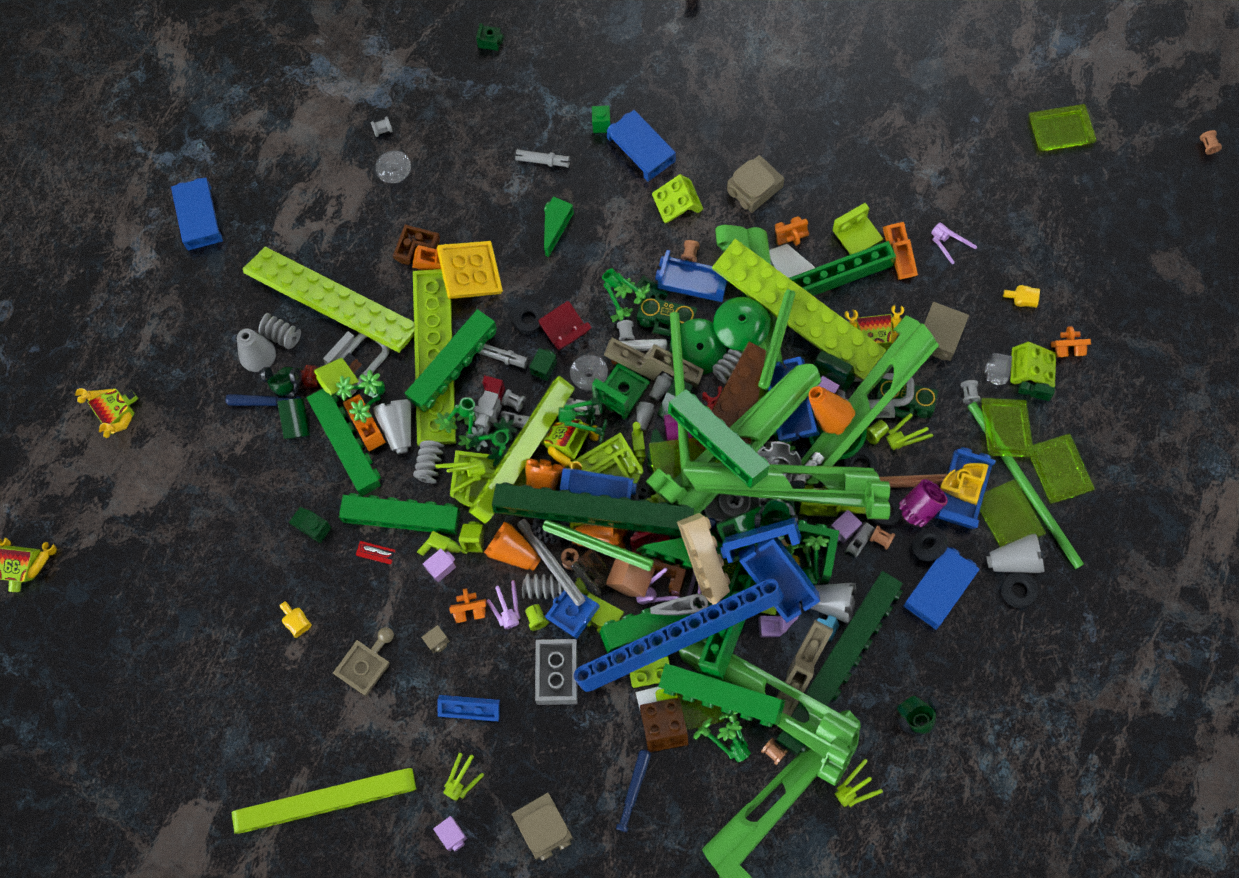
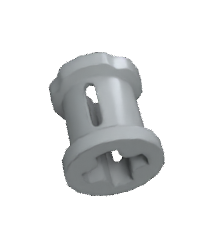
M388 117L375 123L371 122L376 137L388 131L390 133L393 132Z
M623 320L617 323V328L620 332L619 341L635 340V336L632 333V321Z
M968 380L961 383V388L964 391L963 403L971 404L981 400L977 392L978 381Z
M508 389L502 398L501 404L511 406L517 412H520L525 404L526 397L513 394Z

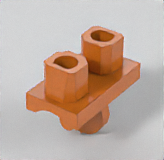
M797 216L792 218L791 224L785 225L782 222L775 224L776 243L778 246L791 241L795 245H799L800 238L809 235L807 219L802 220Z
M1068 326L1066 332L1060 333V337L1067 340L1051 342V347H1055L1056 357H1068V346H1074V356H1086L1087 345H1091V339L1074 340L1075 337H1080V331L1074 332V328Z
M467 588L463 589V595L456 596L457 602L465 601V603L451 605L449 607L450 613H453L456 623L467 621L466 610L473 609L474 619L485 618L486 599L470 602L471 599L477 598L476 593L469 594Z

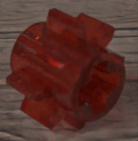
M306 365L304 370H300L302 374L301 382H303L305 387H317L318 380L314 370L319 367Z

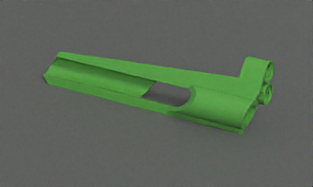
M720 225L715 228L717 246L723 252L734 239H737L771 265L768 236L765 230L757 227L746 229L733 225ZM770 312V331L765 341L759 345L760 348L766 350V356L777 321L776 316ZM780 349L777 362H781V363H782V356H781V349ZM763 389L764 395L768 392V389Z
M906 315L893 329V332L896 331L899 337L848 400L855 410V416L851 423L839 435L823 432L802 458L801 463L803 466L809 460H812L811 457L815 452L820 453L824 457V461L817 466H833L939 347L935 338L923 323L920 324L919 321ZM893 367L894 376L891 388L870 410L867 395ZM811 476L809 479H806V483L813 485L817 484L820 480Z
M802 364L794 367L741 416L730 429L737 432L740 437L755 440L751 446L757 452L809 396V391L821 383L817 367L813 364ZM706 449L693 462H715L717 458ZM660 468L646 481L657 494L671 505H688L690 508H694V515L701 514L718 495V493L698 492L693 486L688 489L682 488L681 473L673 479Z
M687 462L683 468V472L698 492L865 507L867 519H889L890 503L888 502L890 484L888 481H880L874 468L770 464L768 475L751 489L723 463ZM782 473L810 474L820 480L828 490L793 489Z
M706 638L679 650L681 659L702 675L703 672L698 662L708 640ZM732 654L723 679H715L765 694V684L768 683L800 701L809 713V720L805 723L799 722L782 712L780 723L777 726L823 757L821 760L822 766L817 776L836 786L847 769L851 756L856 751L859 741V724L737 655Z
M850 710L840 712V714L858 723V729L860 730V721ZM807 746L804 753L800 752L702 848L706 858L719 874V878H752L740 864L817 777L822 766L821 760L823 757ZM782 782L786 793L757 822L748 821L746 817Z

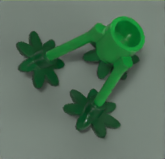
M595 389L596 398H591L590 401L559 407V423H564V426H573L593 431L595 434L600 435L599 443L603 441L607 420L604 419L603 427H591L593 421L596 420L594 416L596 409L593 406L598 405L600 414L603 410L597 389ZM582 406L587 407V410H583V412H575V409H573ZM575 416H583L586 418V424L589 423L590 426L571 421H575Z
M501 417V424L494 422L493 425L497 430L489 435L483 434V427H480L478 432L475 427H472V434L466 435L471 440L468 447L475 445L476 451H480L481 445L483 447L488 446L484 440L491 439L492 443L498 446V450L491 447L490 450L493 454L487 458L494 460L493 467H496L508 451L505 444L509 439H513L510 432L517 431V428L511 427L514 420L511 419L506 423L505 418Z

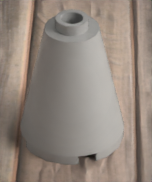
M243 329L238 333V357L244 368L248 371L260 372L259 370H262V368L270 367L274 363L276 351L269 339L251 329Z
M408 399L391 401V404L385 405L383 403L375 406L373 413L392 451H396L397 454L408 452V448L411 447L410 401Z
M1036 533L990 551V556H986L988 568H993L995 572H1044L1043 559L1041 558V550Z
M856 584L814 585L819 591L820 602L811 607V609L836 617L842 622L850 623L856 600L852 593H856Z

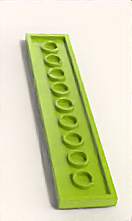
M737 239L733 240L712 266L715 272L751 299L758 301L777 318L784 293L787 289L795 291L796 294L787 325L820 350L854 366L855 376L862 381L887 351Z
M264 247L243 268L244 274L399 353L414 337L413 321L267 247Z
M442 269L413 271L415 380L453 338L451 299H448ZM454 381L448 385L447 391L436 399V403L431 409L423 412L416 407L418 446H420L422 441L427 440L436 441L441 444H456V430L451 429V433H448L445 428L439 430L441 424H437L434 421L439 419L437 416L438 412L444 416L446 412L450 414L455 406Z

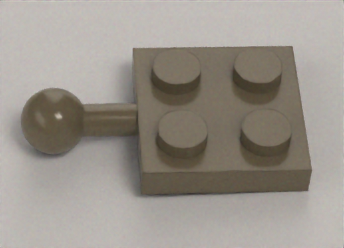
M388 627L381 628L378 632V640L371 649L357 640L333 674L364 696H367L390 665L387 660L377 653L385 643L392 641L394 637L393 631Z

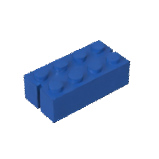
M801 357L784 360V365L781 362H776L768 391L794 367L805 364L804 360ZM809 396L778 428L777 435L780 442L786 443L799 440V435L802 438L820 435Z
M778 537L758 542V545L755 543L751 544L739 552L740 563L756 584L767 579H774L778 582L784 597L781 603L774 607L786 623L802 614L801 600L805 611L820 602L819 591Z

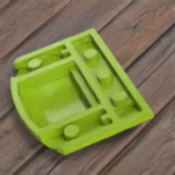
M621 432L574 460L581 463L582 470L634 478L633 483H637L640 476L644 473Z
M455 450L454 463L482 460L485 475L480 476L481 480L453 492L454 488L473 478L468 476L467 470L453 472L450 490L452 498L457 499L468 507L472 506L497 466L493 467L494 460L487 458L490 454ZM525 467L514 482V486L526 485Z

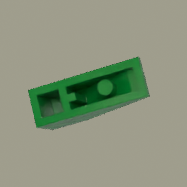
M554 196L550 202H547L544 208V249L547 257L552 253L574 214L572 204Z

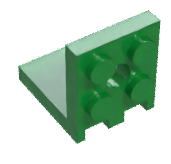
M618 363L604 383L597 378L593 381V398H596L595 389H597L600 395V402L606 406V409L611 412H617L625 420L649 387L650 381ZM625 384L629 387V390L621 392L618 388L620 385Z
M798 520V528L801 534L800 542H803L804 539H809V536H814L815 538L822 536L823 539L829 540L826 543L827 547L825 549L819 585L828 584L832 575L839 530L829 529L823 524L810 525L806 521Z

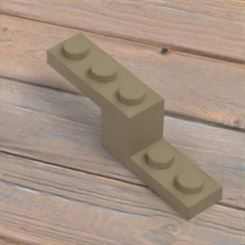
M613 337L609 340L604 356L653 381L662 371L674 376L673 353L653 344L648 352L644 354ZM683 359L684 381L696 388L699 385L704 370Z
M814 620L787 670L785 683L804 693L814 675V665L833 632L832 628ZM779 691L776 698L786 701L783 713L791 717L799 701Z

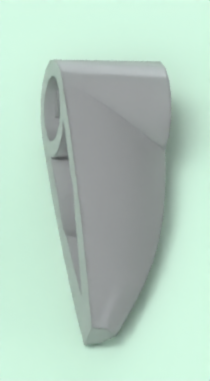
M701 594L685 596L650 608V612L657 615H692L707 608L708 600ZM695 604H699L702 607L699 609Z

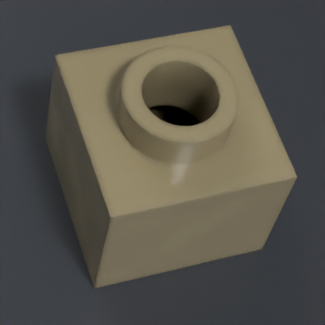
M438 625L421 637L433 654L436 651L438 653L443 651L447 647V643L450 642Z

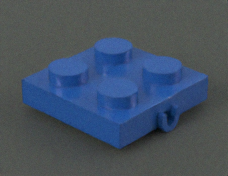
M564 590L559 597L554 598L553 606L545 618L577 639L589 621H591L600 605L582 594L585 602L577 606Z

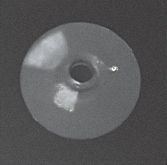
M389 151L378 158L375 170L382 181L398 183L409 175L411 162L404 153Z
M583 355L577 358L571 365L570 376L572 382L578 388L592 390V383L596 378L603 383L606 381L608 369L600 357ZM587 373L593 374L591 377L586 376Z

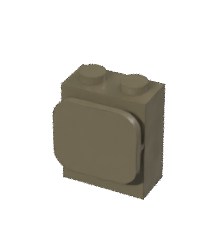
M758 155L754 160L747 161L734 172L733 177L728 180L727 191L730 196L740 201L744 209H748L753 213L783 188L784 177Z
M936 302L932 303L924 325L931 332L939 347L931 355L941 360L951 361L969 317L968 314Z
M549 793L512 813L520 832L536 860L541 859L544 861L553 856L552 851L557 848L561 851L571 845L570 841L573 840V837Z

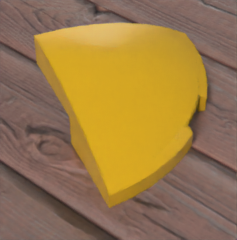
M970 463L965 464L962 469L957 471L952 470L943 480L940 489L955 498L976 505L989 465Z

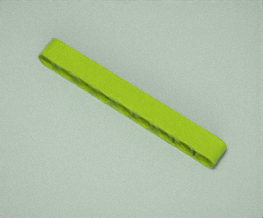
M558 376L552 382L472 504L469 513L484 524L494 515L492 501L496 483L502 484L507 482L512 485L525 467L526 460L531 458L558 416L559 407H564L573 393L575 387L561 376Z
M402 769L231 812L234 833H245L416 790L413 769Z

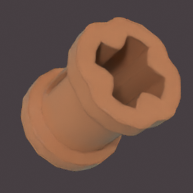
M1215 130L1207 131L1200 136V140L1204 142L1206 147V154H1213L1222 149V145L1218 143L1216 138L1217 133Z
M686 240L681 260L697 262L696 254L700 244L696 241Z
M877 525L870 541H875L885 546L884 549L887 550L895 534H889Z
M565 549L561 554L564 568L574 570L579 566V555L575 549ZM567 557L574 558V561H567Z
M771 738L761 752L766 753L775 761L774 764L778 765L788 753V750H783L774 742L775 739Z

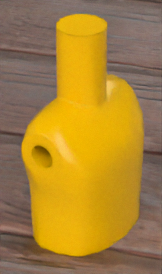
M1019 285L1015 291L1004 290L1003 297L1013 298L1015 305L1018 307L1028 306L1037 308L1040 295V289Z
M286 601L280 605V608L286 614L282 622L295 638L305 633L312 626L300 608L297 607L292 610Z

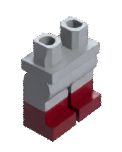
M484 375L482 384L485 391L478 401L479 406H475L474 409L476 415L475 425L478 426L477 430L483 427V433L489 434L491 426H494L493 423H498L497 418L502 407L501 402L506 389L503 380Z

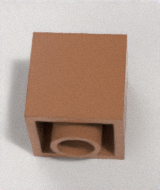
M615 559L606 585L628 597H645L655 569L652 568L651 571H647Z

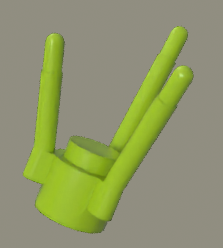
M910 413L898 425L888 431L890 435L886 439L892 450L931 438L933 434L911 439L928 431V427L905 437L901 431L897 433V430L912 417Z
M482 460L435 465L436 468H450L447 469L448 473L467 470L468 476L473 477L454 488L453 492L481 480L480 476L485 475Z
M462 753L458 754L449 779L444 786L445 790L443 793L455 801L459 797L463 799L466 793L484 776L481 773L462 790L464 785L459 782L473 760V755H470L455 780L454 776L462 757Z
M864 759L843 784L837 787L838 791L835 795L844 807L847 805L852 807L858 802L883 792L882 789L855 798L857 796L855 792L872 780L871 777H868L853 788L850 785L846 787L867 763V759Z

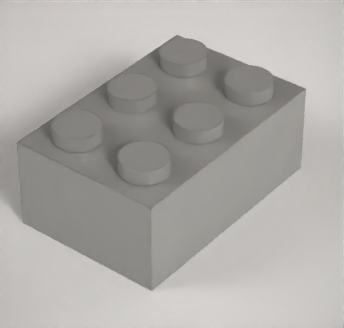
M576 639L536 640L535 701L537 705L578 704V683L574 679V671L578 668Z

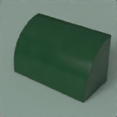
M821 350L814 364L819 371L820 377L824 376L839 385L838 389L845 392L856 379L854 366Z
M297 398L277 401L283 438L289 440L310 436L304 399Z

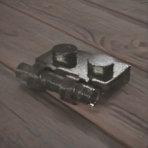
M589 548L577 559L582 566L576 561L570 567L574 570V575L580 578L586 585V590L588 592L591 591L597 597L601 593L597 586L601 590L608 587L606 582L611 570L595 550ZM586 571H587L588 574L592 577L593 581H592V580L590 579V577L586 574Z

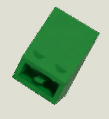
M763 505L716 523L722 542H724L725 537L755 529V515L759 513ZM784 535L778 537L780 541L785 539ZM749 545L734 549L735 557L733 562L739 560V552Z
M683 538L646 544L636 550L641 553V556L652 559V557H656L668 565L675 563L683 566V569L687 571L693 569Z

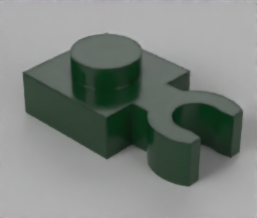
M644 275L636 285L637 288L640 287L642 289L643 286L646 287L648 283L650 284V291L645 294L646 297L661 300L659 298L661 297L665 300L668 296L665 291L657 290L658 284Z
M1021 382L1018 389L1019 394H1029L1032 398L1050 401L1055 392V387H1051L1046 383L1032 385L1028 382Z

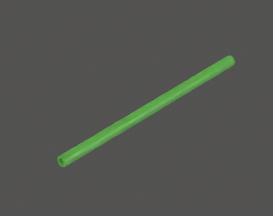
M672 312L670 313L675 394L677 396L685 390L679 313ZM678 423L682 488L688 489L692 488V483L683 472L684 466L687 462H690L688 431Z
M977 403L969 404L967 406L1074 568L1078 569L1083 566V561Z

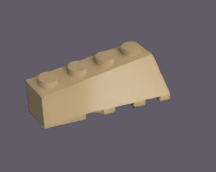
M698 513L677 521L701 593L714 605L730 592L728 587L730 580L727 573L723 572L722 566H724L721 555L717 554V541L710 534V521L708 517Z

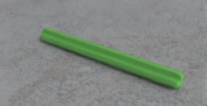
M787 289L784 293L758 384L764 390L770 387L796 293L790 289Z
M545 520L542 528L544 531L647 571H651L654 562L652 559L550 520Z

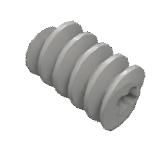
M266 313L259 324L260 335L287 349L293 348L301 336L300 329L296 331L295 326L290 327V324L287 322L283 324L282 319L277 321V317H271L270 313Z
M729 349L728 354H724L723 359L718 360V364L713 365L714 375L723 384H726L728 381L727 378L730 377L743 351Z
M430 440L420 443L421 449L418 450L420 456L416 459L418 463H416V470L413 472L414 477L419 481L431 484L437 483L432 476H438V473L433 470L439 469L435 467V462H441L442 460L437 455L443 454V451L438 449L444 447L443 444Z
M527 573L525 579H523V599L527 593L530 599L533 598L534 594H536L537 599H540L542 594H544L545 599H549L550 594L554 599L564 591L557 579L554 580L553 574H550L547 580L545 574H542L541 579H538L537 574H534L533 579H531L529 573Z

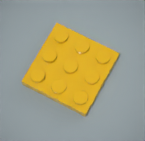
M491 241L438 245L437 252L448 299L496 295L503 292Z

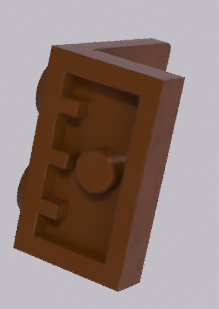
M652 558L654 562L652 568L655 569L653 575L667 568V571L661 577L671 579L669 593H672V596L681 597L686 580V569H683V566L672 563L668 565L664 564V561Z
M680 698L640 705L649 752L689 745Z

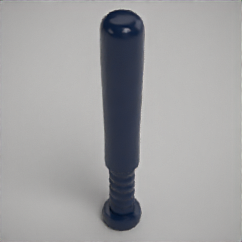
M228 394L226 396V404L229 406H278L277 401L301 397L278 398V396Z
M644 749L639 751L624 802L625 807L620 823L616 825L617 830L626 833L629 829L627 827L633 807H635L651 758V753Z

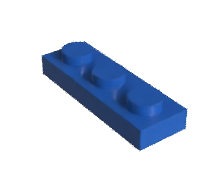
M439 695L438 717L487 721L499 720L500 700Z

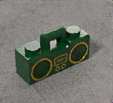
M646 297L640 303L637 324L646 328L654 327L653 333L671 337L670 313H679L681 325L688 320L696 319L697 308Z
M883 378L880 380L876 399H881L888 392L893 380ZM907 383L893 399H901L906 396ZM915 385L913 399L904 406H895V416L905 418L911 413L912 417L913 414H916L920 418H931L935 409L938 390Z

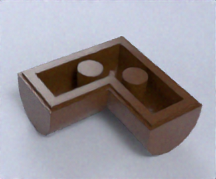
M405 224L393 253V258L399 263L409 265L418 245L437 249L440 242L439 233Z

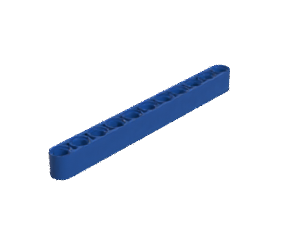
M774 579L762 581L719 601L717 604L704 608L578 667L574 671V679L583 691L595 690L778 605L784 597L782 590Z

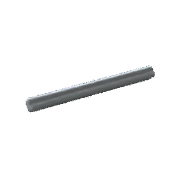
M526 519L519 521L517 526L577 606L585 602L584 596L543 541L538 540V536L535 537L533 535L534 532L531 530V525Z

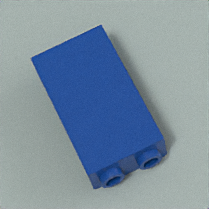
M635 110L626 113L621 120L611 124L607 129V139L609 141L613 139L644 172V178L648 182L676 161V152Z
M197 178L194 181L171 186L181 238L186 249L192 250L222 242L223 238L218 229L210 192L211 185L207 178Z
M666 250L665 256H661L659 264L661 270L657 269L655 280L658 281V289L723 302L728 281L715 272L712 266L670 257V250Z
M964 447L955 450L948 474L952 470L962 469L965 464L982 463L989 465L976 505L944 492L948 503L936 514L935 518L972 530L977 528L979 520H977L991 468L995 465L996 460L991 459L990 455L984 453L974 454L971 449Z
M563 468L560 491L569 490L572 493L578 494L587 492L594 496L608 495L611 498L627 497L631 499V495L636 493L637 483H633L634 478Z
M796 518L725 537L722 547H720L723 558H727L728 563H731L735 557L734 549L789 534L792 546L800 544L801 534Z
M947 547L945 552L930 567L903 607L937 630L980 569L976 567V563L972 560L960 556L956 549Z

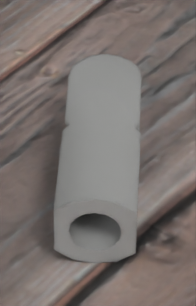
M506 411L501 412L506 423L509 421V418L514 419L511 427L523 428L530 417Z
M864 522L845 552L849 551L857 558L875 528ZM856 542L860 544V548L854 546L853 543Z

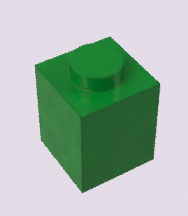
M609 105L592 106L593 133L607 132L610 126Z

